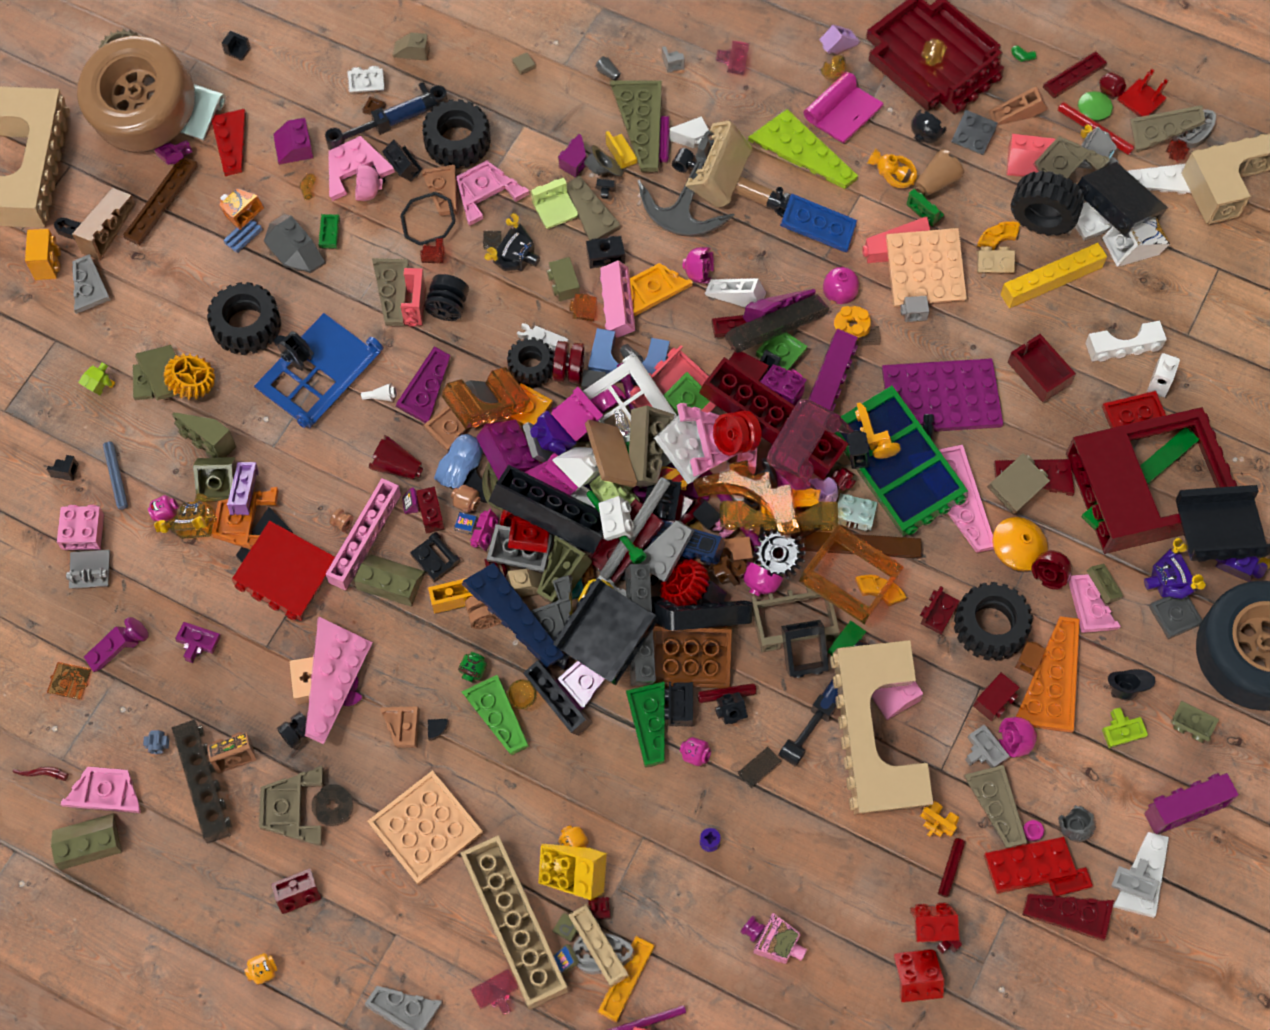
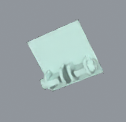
M840 493L833 522H837V525L846 526L847 521H849L848 527L853 522L855 523L854 529L856 524H858L857 529L871 530L877 502Z

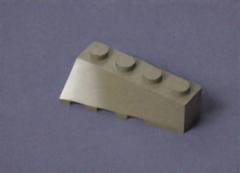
M647 405L631 409L629 458L637 480L636 486L642 488L657 484L663 463L661 457L664 451L654 437L674 419L675 414Z

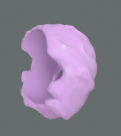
M827 477L825 480L818 478L809 479L802 487V490L809 488L821 489L819 503L813 505L815 508H827L835 503L838 498L837 484L830 477Z

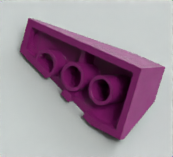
M809 289L760 299L755 303L751 302L745 307L743 318L757 333L812 302L816 290Z

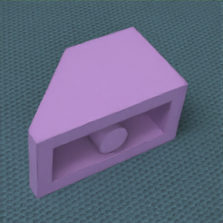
M832 25L819 39L826 52L835 54L846 51L860 43L851 30L837 25Z

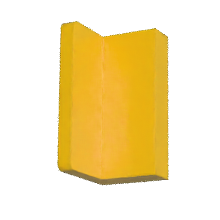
M606 131V145L620 168L624 169L636 164L637 158L623 135L619 134L613 137L609 131Z

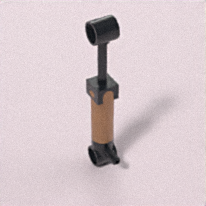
M680 148L671 163L672 167L678 172H687L690 167L694 168L696 164L693 161L695 155L687 148ZM742 176L739 177L733 191L774 210L782 218L791 195L789 193L783 194L782 187H777L776 191Z

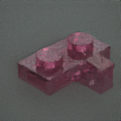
M732 41L731 49L727 51L718 49L716 61L728 65V73L744 75L749 43Z
M506 969L470 990L480 1009L490 1004L493 1008L498 1005L502 1014L505 1015L510 1012L506 1000L510 999L508 994L517 990L518 987L509 970Z

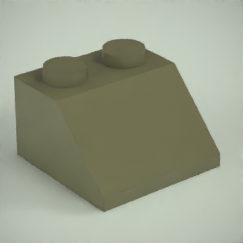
M235 457L197 458L193 465L197 502L228 499L236 470Z

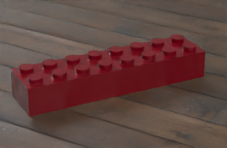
M725 357L706 379L699 394L727 413L743 410L753 413L760 423L762 438L822 480H824L848 446L846 441Z

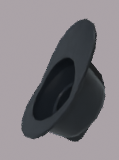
M1142 669L1112 672L1107 678L1108 683L1111 685L1112 697L1123 700H1132L1139 692L1151 689L1156 682L1152 673Z

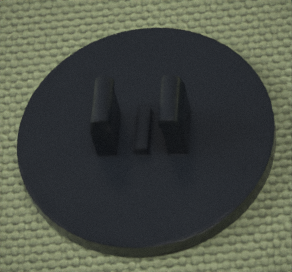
M762 458L761 462L764 471L759 472L758 477L766 475L767 481L762 482L761 486L770 484L772 491L775 493V491H778L774 475L766 459Z

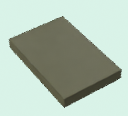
M171 345L136 353L135 355L157 401L180 395H174L173 390L168 391V385H165L163 377L165 366L176 355Z

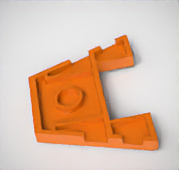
M272 487L269 491L261 492V490L254 492L249 506V515H230L227 506L228 499L218 501L212 529L213 538L251 550L260 536L251 535L256 506L276 505L279 493L278 487Z

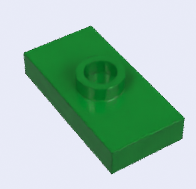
M321 214L319 248H337L339 214Z

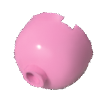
M357 165L355 197L359 201H369L377 195L378 190H382V179H379L378 172L371 166Z

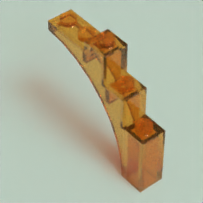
M748 460L729 464L730 470L704 476L693 481L698 497L716 494L742 496L760 504L773 516L781 536L800 532L795 496L791 485L774 488L769 472L753 476Z

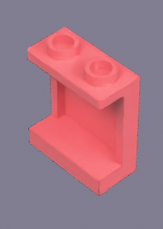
M404 268L407 293H413L412 303H401L403 321L405 325L409 326L423 325L426 294L423 269Z

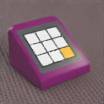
M412 487L402 497L405 514L417 513L419 511L416 490Z

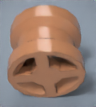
M339 508L333 513L329 523L334 527L337 526L341 532H345L351 526L353 516L345 514L344 510Z

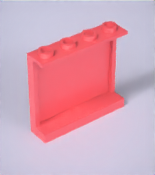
M682 345L677 349L673 348L667 354L669 358L665 362L661 360L654 367L656 371L652 375L649 373L663 395L686 372L701 386L709 377L681 351ZM636 385L629 393L631 395L630 398L641 391L640 387ZM644 394L630 403L635 408L646 405L652 407ZM710 401L701 411L706 413L712 412L717 405Z

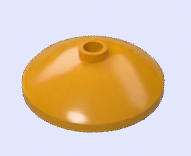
M1007 518L1000 522L993 532L992 544L997 557L1011 569L1031 571L1032 564L1041 553L1048 551V544L1044 533L1035 523L1026 518Z

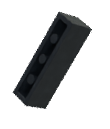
M539 660L523 672L572 734L579 736L593 723L557 680L548 667L546 668Z

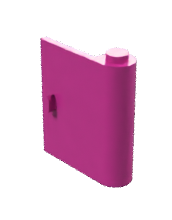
M845 72L803 111V114L808 122L844 144L884 106V103L858 88L855 75Z

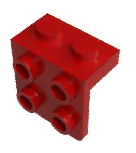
M936 903V906L916 904L915 907L910 908V913L915 919L916 942L959 940L958 914L952 906H948V903Z
M929 949L894 954V962L900 980L901 1003L943 998L944 978L935 950Z

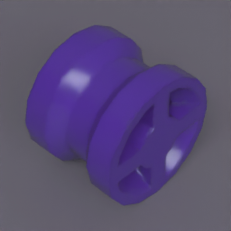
M714 828L703 830L699 841L701 848L707 852L717 850L721 839L720 834Z

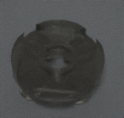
M336 784L326 785L314 795L311 804L312 812L319 823L326 826H337L350 819L353 811V799L350 793L342 786ZM331 801H335V804H338L334 810L327 808Z

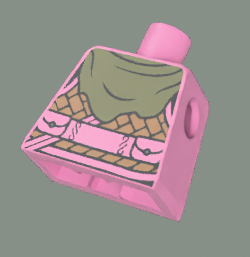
M772 914L753 953L786 964L790 955L802 961L807 949L796 944L800 933L777 915Z

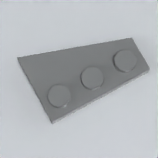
M675 521L644 551L647 558L640 564H649L650 573L666 582L695 530L680 521Z
M376 986L365 1002L367 1008L402 1030H425L442 1005V1001L424 999L422 996L403 994L401 991Z

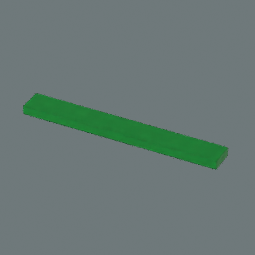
M1187 427L1182 429L1140 465L1147 485L1198 443L1199 438ZM1092 507L1081 516L1094 530L1099 527V522L1104 521V519L1096 520L1094 518Z

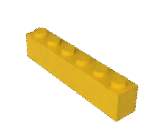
M1099 243L1093 244L1004 283L1000 295L1010 309L1103 268L1107 255Z

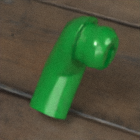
M1017 45L1011 48L1012 55L1020 62L1036 59L1035 51L1026 52Z

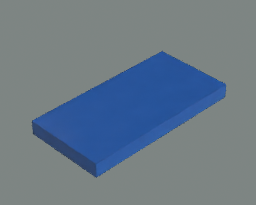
M791 193L780 226L846 253L857 220Z

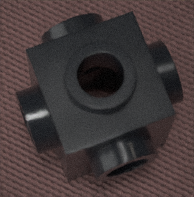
M739 692L725 694L721 698L716 699V715L718 719L721 718L725 725L734 724L739 720L748 718L744 699Z

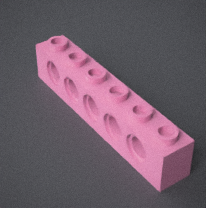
M381 478L326 573L330 584L345 591L347 590L401 496L399 485Z

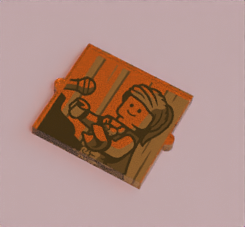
M57 662L54 673L50 676L51 681L47 693L81 700L85 687H88L87 682L91 669Z

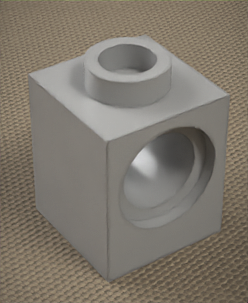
M927 296L905 297L904 304L900 306L901 315H904L905 322L927 321L929 314Z

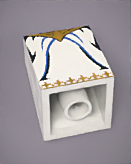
M1156 217L1133 227L1126 237L1114 226L1102 237L1117 267L1157 256L1170 245Z

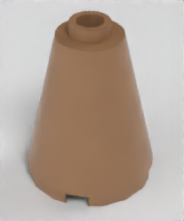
M945 149L939 150L916 181L915 190L927 197L960 180L964 176L962 175L964 169L956 157L951 158L949 151Z

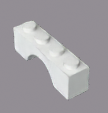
M1160 321L1142 324L1138 331V336L1130 340H1120L1113 337L1108 331H1101L1089 334L1085 343L1091 361L1102 362L1114 357L1123 358L1130 354L1139 355L1146 351H1159L1163 348L1167 339Z

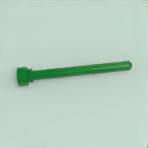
M590 490L586 495L600 513L598 503L601 501ZM626 535L618 537L628 549L630 560L633 564H640L647 558L643 549L635 547Z

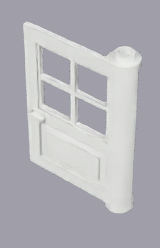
M629 355L622 360V365L582 391L591 400L608 388L618 402L619 406L604 415V418L599 421L601 423H604V420L620 409L624 411L631 422V415L625 406L642 394L646 396L653 408L675 414L674 419L677 417L637 356ZM630 373L641 391L622 403L612 385ZM630 428L622 434L624 442L630 441ZM662 453V466L665 467L671 461L665 453Z

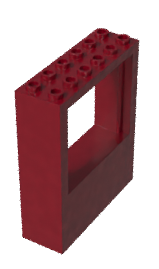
M1203 407L1073 437L1066 456L1067 459H1070L1071 469L1086 509L1088 510L1092 507L1093 516L1096 520L1104 519V521L1099 522V527L1095 530L1104 554L1184 535L1179 513L1160 517L1130 441L1191 427L1193 433L1199 438V448L1216 488L1237 486L1236 481L1230 474V466L1223 457V449L1217 443L1216 433L1209 424V416L1204 412Z

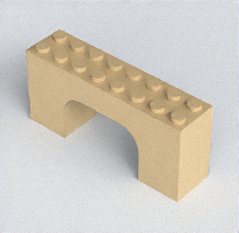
M0 87V136L28 138L20 169L11 175L0 176V226L45 228L46 221L49 220L48 210L49 206L52 205L51 195L52 191L55 190L54 180L55 176L58 175V161L61 160L60 149L64 145L63 134L67 130L66 119L70 115L69 107L65 104V97L62 96L59 89Z
M1261 134L1250 139L1244 138L1241 141L1228 142L1220 146L1214 145L1203 150L1197 149L1191 153L1181 173L1206 224L1240 216L1251 197L1242 177L1270 171V134Z
M910 640L837 648L833 656L830 657L831 668H835V676L833 677L834 689H838L836 707L841 712V717H838L839 728L843 729L844 734L841 737L842 749H846L844 767L849 772L846 783L847 789L851 790L852 798H849L850 810H854L855 815L933 805L928 763L904 766L889 765L878 756L874 739L870 699L873 692L881 688L911 685L916 681Z

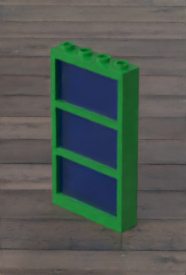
M893 386L888 387L862 403L869 414L874 434L888 430L892 443L900 444L901 450L892 457L878 459L874 457V450H871L868 444L870 466L856 470L903 537L914 534L922 525H929L934 521L935 517L940 514L941 516L947 514L953 506H959L967 500V488ZM858 407L828 424L829 430L847 443V435L853 431H861L860 428L863 427L862 421L858 422L855 411L858 410ZM847 446L844 453L850 460L849 447Z

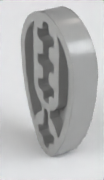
M1203 110L1204 117L1210 119H1206L1204 125L1194 128L1192 133H1187L1186 137H1182L1185 133L1173 137V141L1183 148L1198 147L1207 139L1212 131L1216 114L1212 110Z
M604 933L623 966L633 959L634 949L630 943L620 937ZM579 937L573 946V951L579 961L577 967L586 974H602L594 958H591L589 954H585L582 959L577 955L581 953V949H584L586 953H590L583 939ZM626 947L629 953H626L625 957H622L621 953H617L623 951V948Z

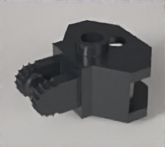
M291 331L286 337L278 335L274 339L275 345L281 352L280 356L282 359L290 362L298 370L302 371L304 369L303 362L306 359L312 360L314 358V353L306 341L294 331Z

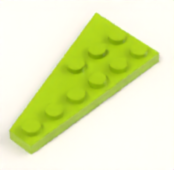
M788 109L748 137L749 142H755L761 145V148L769 149L777 153V156L799 167L803 166L809 169L811 173L819 174L825 177L827 181L843 189H846L858 180V175Z

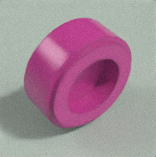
M1036 820L1026 822L1023 827L1026 839L1031 842L1040 840L1044 834L1043 825Z

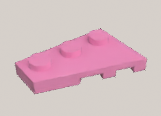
M1071 576L1068 582L1077 617L1080 619L1081 632L1118 630L1121 627L1120 624L1113 619L1110 614V608L1103 603L1100 598L1101 594L1090 576Z

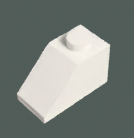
M698 117L670 128L669 139L671 142L690 148H697L701 139L704 138V134L709 129L702 117Z

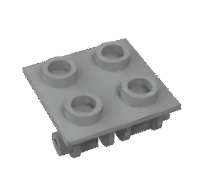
M110 550L71 552L70 572L66 573V578L69 580V589L109 586Z

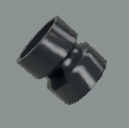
M300 711L290 718V722L285 721L276 728L291 749L301 742L302 737L307 738L305 736L307 719Z

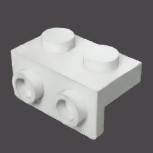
M617 496L598 503L605 540L609 541L624 535L629 538L633 537L634 524L630 518L631 506L628 501Z

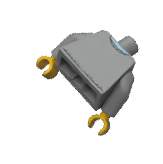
M1086 125L1080 134L1085 139L1081 146L1110 158L1104 166L1114 162L1119 163L1112 156L1117 147L1109 133L1102 131L1099 127L1092 130L1090 125ZM1085 160L1077 167L1095 170Z

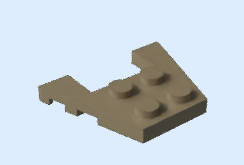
M1058 136L1034 162L1037 171H1051L1054 174H1062L1063 177L1068 178L1084 160L1095 170L1103 168L1110 158Z
M318 766L314 770L304 771L289 779L285 778L260 787L259 828L322 846L321 825L301 826L302 787L323 786V767Z

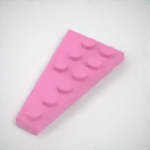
M318 617L305 736L324 744L373 642L321 617Z

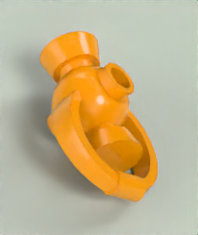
M876 148L874 149L867 164H877L879 174L884 176L890 185L896 188H907L914 185L918 175L914 164L908 158L893 154L881 156V153ZM899 163H902V164H904V165H906V166L900 167V166H899ZM908 169H910L911 175L906 183H902L901 181L905 177Z

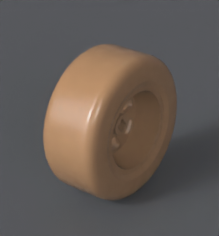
M127 36L105 44L89 58L78 80L77 99L80 110L87 122L106 142L122 150L140 152L158 148L171 141L182 131L193 112L195 89L188 70L171 48L151 37ZM146 77H153L155 79V82L149 86L143 84ZM125 88L124 94L120 95L121 91ZM154 92L151 98L148 100L147 98L149 93ZM125 101L129 103L126 111L118 109L119 104Z

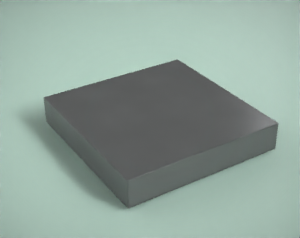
M1188 596L1183 599L1165 597L1149 605L1167 639L1200 626L1202 618Z

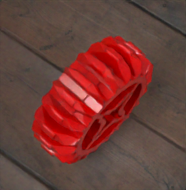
M685 559L683 563L679 561L669 579L661 583V597L677 606L697 604V600L699 598L702 599L703 593L707 592L705 588L709 586L708 581L710 578L707 570L700 562L698 563L692 559Z

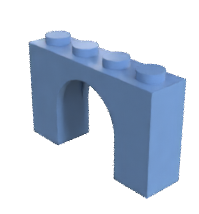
M597 328L588 370L606 372L607 375L617 368L618 363L612 357L615 331ZM651 338L648 355L642 362L647 372L651 375L656 371L654 367L661 360L663 362L667 360L670 341ZM632 377V384L637 385L636 381Z

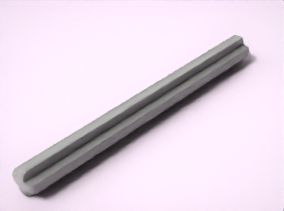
M663 477L659 479L633 520V537L629 538L632 543L670 485V482ZM622 541L619 542L600 572V575L607 580L612 577L628 551Z

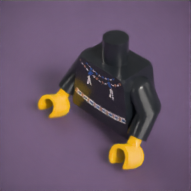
M513 213L510 216L514 222L508 218L506 219V224L514 228H510L497 250L494 247H490L487 249L489 253H486L484 256L488 261L493 260V263L504 271H522L527 263L537 266L540 261V256L534 254L533 240L524 227L518 224L519 218Z

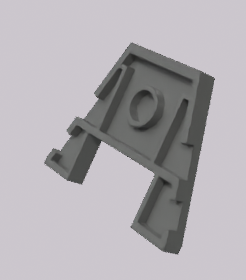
M571 575L553 580L558 601L531 610L553 641L556 634L564 629L567 618L572 614Z

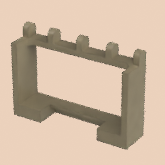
M828 583L823 584L824 590L812 592L811 586L806 587L807 593L793 595L790 589L787 590L788 596L774 598L773 593H768L769 599L756 602V597L751 596L753 619L761 653L779 650L781 644H783L782 635L764 638L758 608L824 597L831 627L824 628L826 641L837 639L840 631ZM818 635L791 639V642L818 638Z

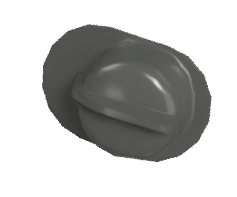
M591 146V154L585 159L584 164L594 174L605 175L610 172L616 176L623 175V169L620 168L613 158L605 154L599 147Z

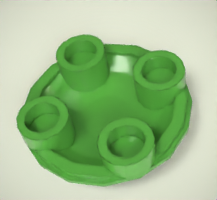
M1087 92L1078 101L1080 112L1094 121L1103 120L1112 113L1113 104L1111 100L1101 92Z

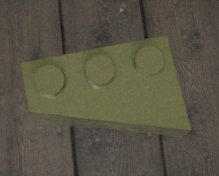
M556 535L552 553L548 557L547 568L543 572L537 591L550 604L558 601L553 580L571 575L573 590L592 563V560L584 552Z

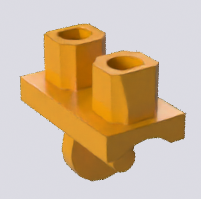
M933 801V805L925 806L920 815L921 818L926 820L923 826L930 830L927 836L931 837L935 833L941 837L945 833L951 837L957 828L959 816L949 812L947 817L943 818L939 815L943 806L936 801Z

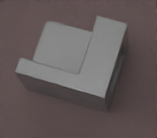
M666 46L662 47V59L667 72L670 73L684 69L685 58L683 53L679 54L678 51L668 53Z

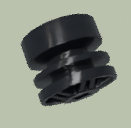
M435 275L426 297L425 310L440 320H459L464 309V302L468 296L469 286L462 279L453 275Z

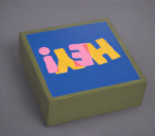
M568 944L553 955L562 975H565L579 963L571 945Z

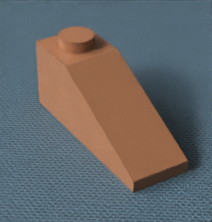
M1036 86L989 110L992 121L997 122V125L1034 117L1048 110L1041 92Z

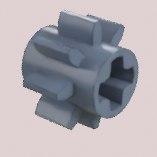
M153 730L149 732V736H144L143 746H145V749H148L150 754H162L164 748H169L168 736H165V732Z

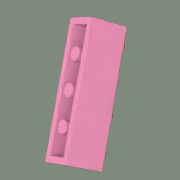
M619 260L600 268V281L603 289L602 297L604 299L603 311L606 318L605 328L606 330L615 331L616 338L635 331L629 269Z

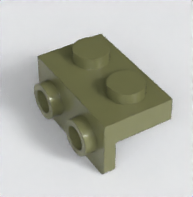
M1181 701L1171 723L1174 724L1173 728L1181 733L1188 731L1193 734L1192 738L1203 743L1204 740L1210 741V736L1219 719Z

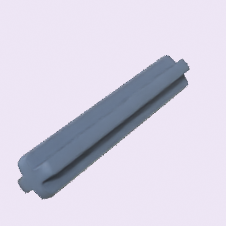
M111 441L105 442L103 449L116 506L119 510H123L128 507L114 444Z

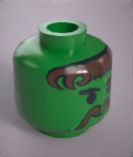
M474 652L465 654L458 667V671L463 674L461 678L471 683L473 680H480L487 667V663L484 661L485 657Z

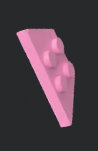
M87 767L82 773L80 780L76 781L73 785V790L67 798H63L61 801L62 807L141 813L128 770Z

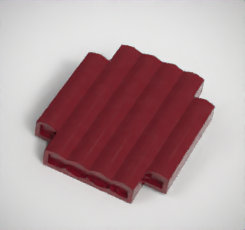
M906 0L867 30L866 39L875 46L869 53L868 61L926 111L935 109L941 103L953 114L962 112L968 103L975 102L979 94L986 93L992 84L999 83L1003 78L1004 67L1000 64L1002 55L1000 51L1001 45L948 0H936L931 5L925 0Z

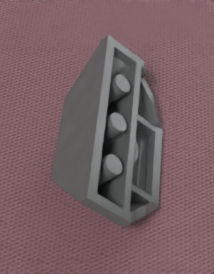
M283 214L270 222L264 243L284 267L312 273L325 264L313 240L293 216Z

